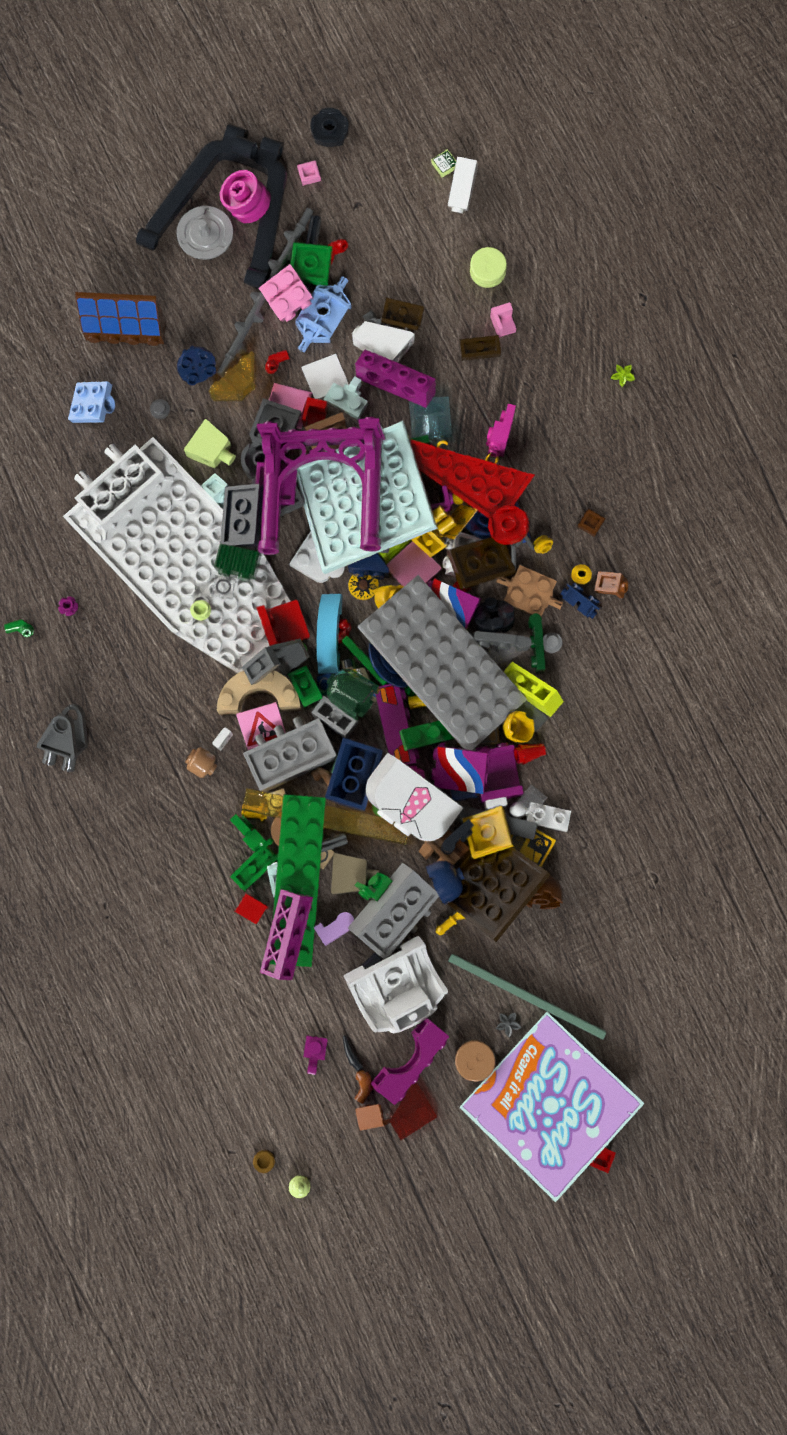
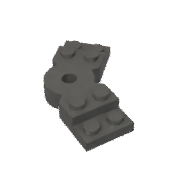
M263 398L249 434L252 444H248L241 454V464L246 476L252 480L251 484H255L257 461L265 459L262 449V437L257 429V424L271 421L278 424L281 432L295 430L301 416V411ZM297 486L295 505H281L280 517L304 506L305 503Z

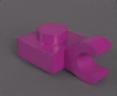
M306 1036L303 1057L309 1058L307 1074L316 1075L318 1060H325L327 1038Z

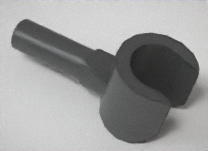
M373 310L363 315L366 322L381 323V320L376 317Z

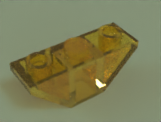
M251 351L248 355H243L235 367L229 368L222 379L215 381L211 385L209 394L213 401H242L256 388L255 354Z

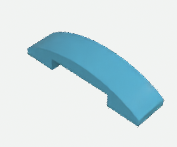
M322 594L317 620V664L319 674H336L340 670L338 638L339 615L342 614V594Z

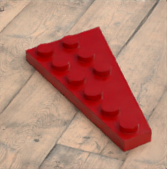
M410 440L419 471L439 485L446 486L449 492L472 508L478 509L477 511L488 519L495 514L498 508L515 505L535 477V474L525 473L514 468L504 467L493 462Z

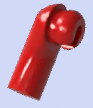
M286 350L268 357L265 364L267 373H276L280 362L289 359Z
M347 619L339 621L338 644L342 643V640L346 636L348 637L351 631V623H348Z

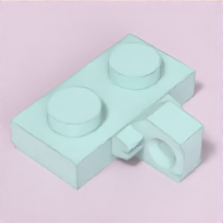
M355 376L350 384H345L344 387L333 383L324 398V401H327L328 404L357 420L360 419L368 405V401L361 398V392L358 391L362 385V380Z

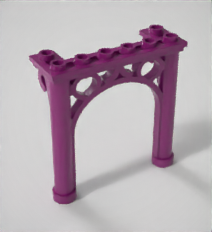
M366 417L365 419H359L360 428L309 429L308 431L292 429L288 432H281L278 424L271 421L257 424V429L262 437V449L265 455L261 541L258 544V551L266 555L279 553L281 493L286 479L300 466L317 460L338 461L350 466L357 472L362 482L360 549L369 552L381 549V539L379 538L382 443L386 436L379 418ZM328 445H340L338 449L340 454L335 449L328 447ZM305 446H317L313 450H309L310 454L307 453ZM357 446L360 448L359 454L352 458L344 455V451L348 447ZM290 449L302 450L300 457L295 460L286 457V453ZM364 457L365 472H363L360 466L357 464L358 462L362 461ZM281 460H283L288 466L280 474Z

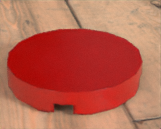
M514 505L498 508L488 521L491 537L503 545H512L520 542L529 531L530 522L526 512Z

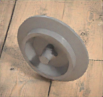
M200 206L191 209L184 214L177 226V240L180 247L185 253L197 259L206 260L220 256L228 249L233 239V227L229 217L223 211L211 206Z

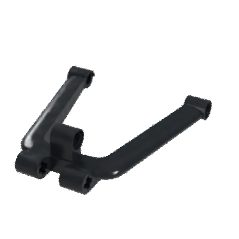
M228 124L223 139L211 141L200 150L148 221L145 228L139 229L136 244L154 251L158 246L159 238H162L164 232L218 162L228 160L254 168L268 176L266 188L270 193L271 199L269 208L260 218L252 262L244 277V283L259 289L269 278L270 266L268 261L272 259L287 181L286 168L279 161L283 153L284 143L264 136L258 150L257 142L248 139V130Z

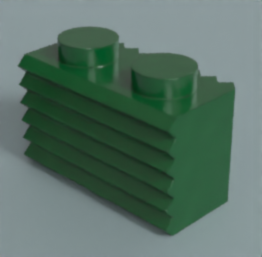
M220 543L214 568L221 576L230 577V574L238 576V579L242 581L255 580L261 555L258 551Z

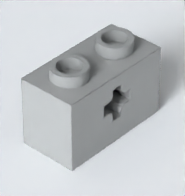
M323 696L311 712L314 718H319L321 723L348 739L358 725V719L325 696Z

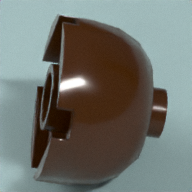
M549 876L526 906L532 908L533 904L541 905L539 909L560 907V903H563V889L560 882L556 878Z

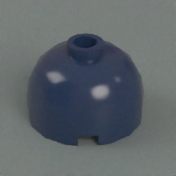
M438 861L426 866L429 877H433V886L444 905L459 897L463 889L462 880L465 879L460 867L455 868L452 863L447 861Z

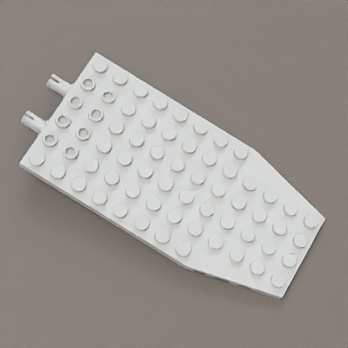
M154 437L140 449L134 445L124 455L115 444L109 445L111 450L107 447L105 454L115 463L94 481L84 470L79 472L84 479L76 474L74 479L84 490L75 497L78 503L63 517L172 633L237 674L244 671L242 666L263 648L269 646L256 607L264 605L267 610L290 602L266 557L260 553L261 560L255 580L242 581L236 575L230 574V577L219 575L218 571L214 568L221 541L223 509ZM258 546L239 547L258 551ZM221 579H226L231 583V589L226 594H221L216 590V583ZM221 581L218 584V589L221 592H226L229 589V584L226 581ZM204 600L209 603L211 614L206 620L199 621L191 615L190 609L195 601Z

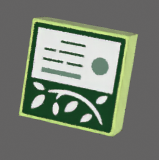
M448 150L431 159L432 165L441 177L455 170L456 161Z

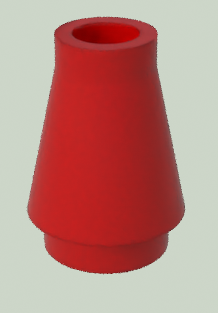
M543 743L519 744L514 749L516 762L523 765L546 755Z

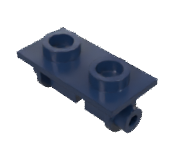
M567 583L569 589L564 588L561 592L562 598L573 607L579 601L581 604L577 610L587 618L593 619L597 614L595 609L600 610L602 608L599 605L600 601L593 595L587 596L583 592L584 588L578 583Z

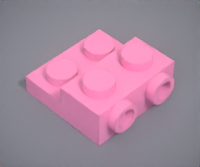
M291 264L259 287L270 307L282 322L292 320L296 316L295 312L299 309L305 310L312 304L311 300L314 299Z

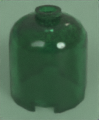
M343 669L337 674L333 673L327 680L328 700L355 721L358 720V715L363 717L374 703L371 698L374 693L378 695L380 690L377 684L352 669Z

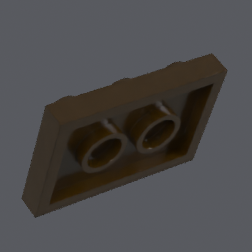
M492 537L447 551L460 590L516 573L506 545L496 542Z

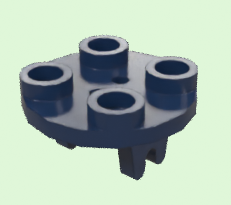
M190 346V349L183 350L182 355L178 359V374L189 385L203 382L216 373L215 357L210 350L204 347Z

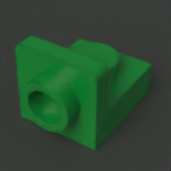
M377 872L376 875L370 878L367 886L356 882L355 886L360 890L358 894L364 899L369 900L371 898L378 901L392 883V880L388 876Z

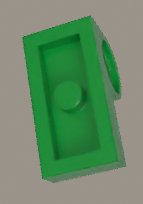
M307 666L288 674L304 707L323 698Z

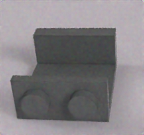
M296 639L263 648L242 668L250 684L253 685L260 682L276 667H279L283 676L288 675L310 656L301 639Z

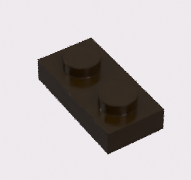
M499 335L459 340L462 361L501 357Z

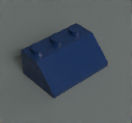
M343 738L325 798L360 812L365 811L368 802L366 784L371 774L379 765L383 750Z

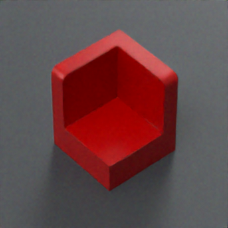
M307 397L302 416L303 427L326 418L328 411L327 401Z
M245 894L235 912L257 924L265 910L267 911L269 907L252 896Z

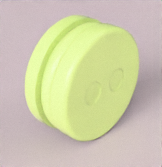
M492 247L482 248L475 252L470 263L472 280L477 285L485 288L499 285L506 274L507 262L502 252Z

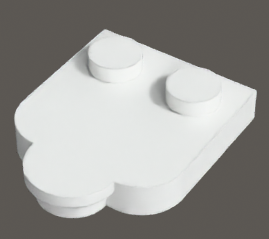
M311 531L290 562L291 567L319 583L326 582L330 577L338 578L345 570V567H342L327 574L322 572Z

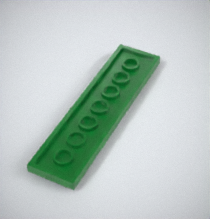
M283 794L273 918L281 889L313 897L296 966L312 967L326 798ZM289 896L286 897L285 901L287 909L291 907L293 899ZM285 917L280 920L282 930L286 927L287 923ZM279 938L275 940L274 944L276 951L281 947ZM274 959L270 961V964L276 965Z

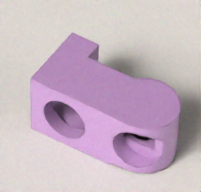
M343 912L328 926L324 927L320 923L314 929L324 945L327 946L350 931L348 927L355 919L350 913Z

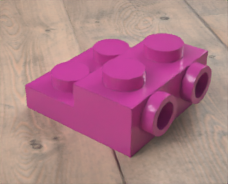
M508 404L507 409L502 410L500 421L495 420L494 427H489L486 446H489L488 454L491 453V457H504L516 405Z

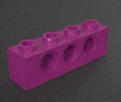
M366 349L355 363L357 378L427 408L436 394L435 378Z

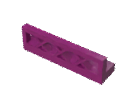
M281 889L260 973L278 980L293 979L313 900L312 896L296 894ZM287 896L293 898L291 907L288 909L285 905ZM285 917L287 923L286 927L282 930L280 920ZM279 938L281 947L276 951L274 944L275 940ZM272 959L276 963L274 972L268 970Z

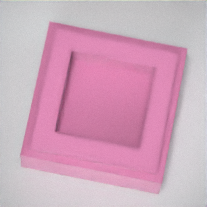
M316 160L297 165L302 186L321 181Z

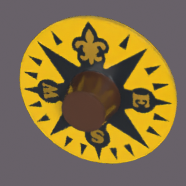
M352 575L348 587L350 593L355 598L367 600L375 595L379 583L377 579L372 578L370 575H364V577Z

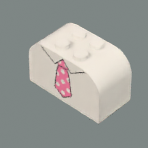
M389 753L385 755L366 784L367 798L371 804L379 809L377 814L390 824H393L405 835L413 834L423 841H433L442 837L463 809L462 806Z

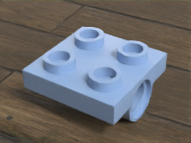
M109 382L76 383L68 420L73 423L104 422L105 415L112 413L115 409V401L110 395L112 384Z

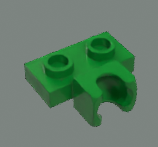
M235 814L230 819L245 836L243 841L252 851H257L266 842L256 829L251 830L254 826L244 816L240 818Z

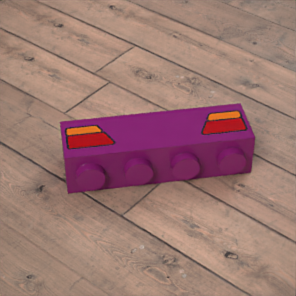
M391 684L375 687L374 691L388 753L407 766H416V760L420 759L418 749L405 751L399 733L400 730L409 728L407 720L410 719L408 707L404 708L403 700L406 699L404 687L400 688Z

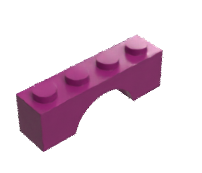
M428 1018L420 1022L411 1032L415 1041V1050L412 1058L405 1065L398 1068L383 1067L371 1083L377 1092L394 1105L405 1097L408 1088L418 1081L420 1073L432 1063L438 1050L445 1047L449 1038L443 1030Z

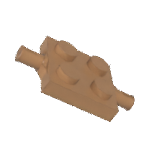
M519 565L516 574L511 579L503 577L497 580V583L508 587L504 601L520 611L530 615L537 613L542 616L544 610L549 605L559 610L561 609L563 602L552 598L553 589L557 583L554 579Z

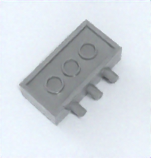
M296 717L293 719L296 729L288 733H284L281 725L276 726L274 731L277 738L268 742L265 741L262 734L255 736L258 746L244 752L243 755L262 794L318 767L335 761L336 753L319 718L304 725L301 718Z
M404 863L390 877L392 883L378 901L371 899L348 927L351 932L383 959L388 958L396 948L401 949L402 940L409 932L415 933L417 931L416 923L423 915L428 917L431 914L429 908L439 897L436 890Z

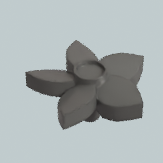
M516 1012L510 1014L509 1017L500 1013L499 1016L502 1023L498 1024L496 1029H505L506 1035L510 1037L512 1029L517 1030L521 1028L518 1023L514 1022Z

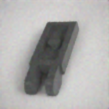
M476 631L473 636L474 640L482 648L495 645L499 649L508 650L510 647H514L517 651L524 652L529 650L532 644L531 638L527 636Z

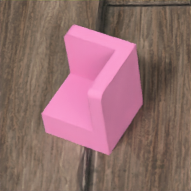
M510 302L491 308L490 317L499 337L516 332V326L512 318L513 309Z

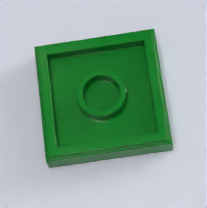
M293 242L291 265L304 284L328 286L333 248L332 246Z

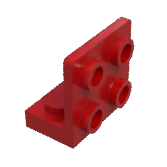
M293 600L267 610L264 605L256 607L269 646L296 639L303 641L310 638L298 600Z

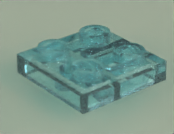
M434 397L427 408L409 401L412 438L428 435L429 439L452 437L449 397Z

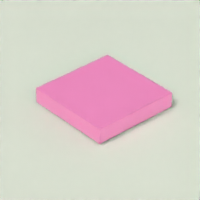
M413 541L386 565L389 568V573L403 586L407 585L417 575L427 584L442 570L438 563L432 557L430 558Z

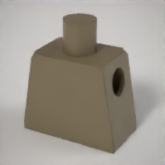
M333 853L331 894L359 892L360 890L355 886L356 882L366 885V882H369L370 878L376 875L377 872L379 873V870L367 869V860Z

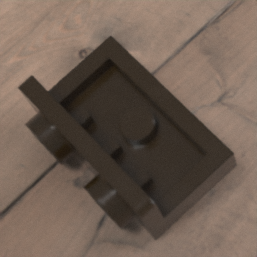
M386 297L380 320L384 322V326L395 328L397 325L403 327V330L414 333L415 330H420L425 306Z

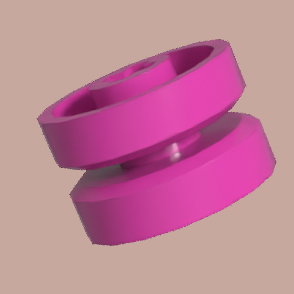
M239 170L232 173L221 186L220 201L242 223H252L259 220L269 208L271 200L269 191L248 170Z

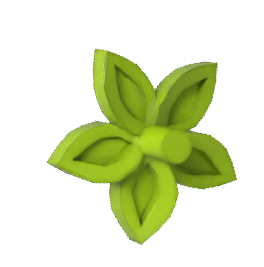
M616 364L617 373L613 374L611 379H619L621 387L625 385L626 381L635 380L633 374L630 373L631 365L624 367L623 370L620 365Z

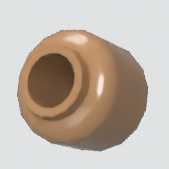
M202 747L193 748L185 760L187 770L200 778H204L207 774L211 776L217 767L214 763L216 760L215 755Z

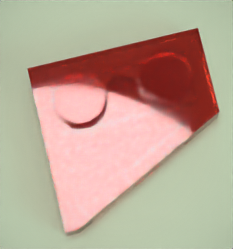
M417 1082L410 1086L390 1119V1123L400 1140L437 1118L435 1111Z

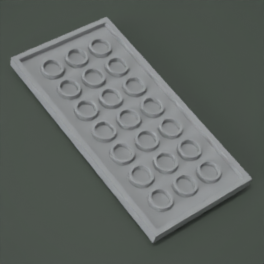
M419 575L358 626V629L463 749L473 750L510 713L527 700Z

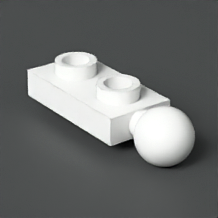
M515 802L509 809L511 816L520 819L526 816V821L537 823V826L564 832L568 830L571 815L569 810L533 802L529 803L528 808L521 802Z

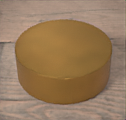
M268 1150L259 1151L253 1159L254 1168L260 1173L271 1171L275 1165L273 1153Z

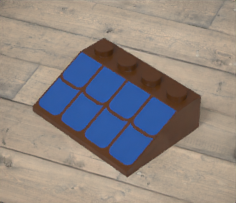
M75 292L81 329L86 341L92 343L106 341L111 344L127 342L131 345L147 343L151 346L164 344L166 321L156 296Z

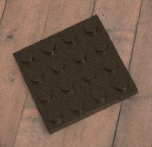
M513 847L476 859L472 858L469 849L455 867H460L465 877L462 880V893L447 905L497 942L549 878L550 874Z

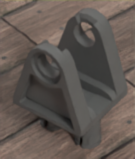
M70 704L62 713L52 719L36 747L45 750L42 763L46 764L48 761L47 765H55L56 756L60 755L64 757L62 770L65 771L66 767H68L67 772L75 771L77 756L88 747L83 708L78 704ZM70 710L76 711L78 715L77 720L69 717L68 712Z

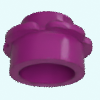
M71 596L62 598L59 601V612L66 616L75 614L78 610V603L75 602V598Z

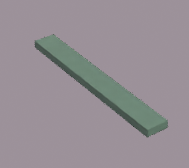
M454 954L450 955L448 962L602 1040L604 1039L606 1031Z

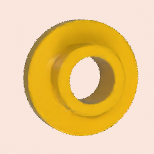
M547 535L538 537L533 543L535 552L547 553L552 548L553 540L548 538Z
M583 564L575 566L571 572L572 580L579 585L587 584L592 577L590 568ZM583 571L585 573V576L580 577L578 575V572Z

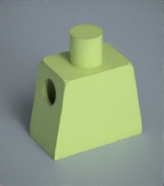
M206 419L184 448L187 457L213 468H216L221 461L230 466L236 455L229 452L231 447L229 439Z

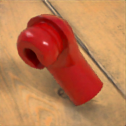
M345 239L336 240L328 245L333 248L331 264L335 255L346 251L348 248V242Z

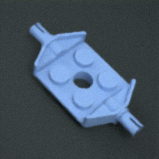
M342 276L337 285H317L312 293L314 299L311 300L312 304L305 310H302L295 320L296 326L304 338L298 346L300 351L306 352V349L312 342H331L330 338L348 308L351 309V303L343 292L344 287L348 283L347 278L344 279ZM320 308H327L328 313L320 315L318 310Z

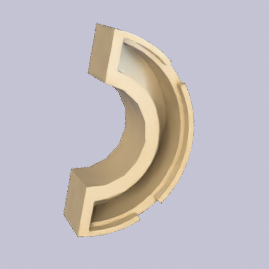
M274 670L260 682L253 685L250 684L244 671L239 672L224 685L217 702V712L219 715H232L241 712L243 703L251 695L266 693L278 701L281 711L302 710L300 699L292 683L285 676Z

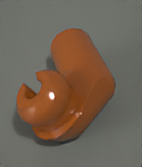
M360 1070L356 1073V1080L359 1081L360 1090L354 1099L363 1104L371 1093L373 1086L371 1085V1075L364 1070Z

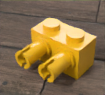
M441 505L432 511L435 521L438 523L437 529L411 539L430 558L447 546L443 540V534L457 526L454 518L450 514L447 515Z

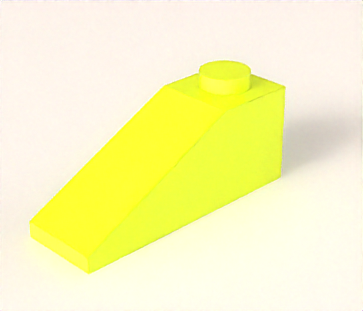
M511 662L504 670L506 676L526 697L527 701L549 717L564 702L556 689L514 662Z

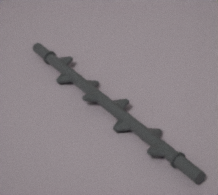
M306 208L294 231L284 232L288 243L279 260L268 261L272 272L267 281L282 271L287 261H291L293 242L297 243L302 232L305 231V227L313 214L312 209ZM251 292L250 296L255 304L245 322H235L234 324L238 335L228 353L225 354V359L217 372L221 377L225 376L232 361L235 360L236 354H246L247 350L242 342L253 322L262 323L264 321L259 311L266 298L261 292Z

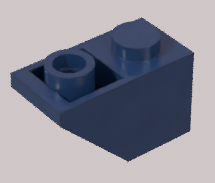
M377 553L348 565L349 573L356 577L370 575L378 580L389 578V568Z

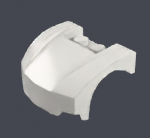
M419 936L401 944V951L367 969L360 966L343 975L363 1017L375 1033L385 1031L398 1033L419 1024L437 1010V1004L444 997V994L448 993V989L439 978L429 959L425 943Z

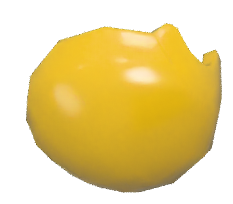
M513 711L504 720L503 731L512 742H528L533 737L535 731L534 721L528 718L525 712Z

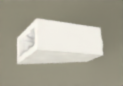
M457 157L448 207L452 208V212L463 214V210L468 211L478 170L477 160Z
M366 321L361 326H357L352 334L353 344L360 350L364 351L366 349L397 363L415 341V334L410 331Z

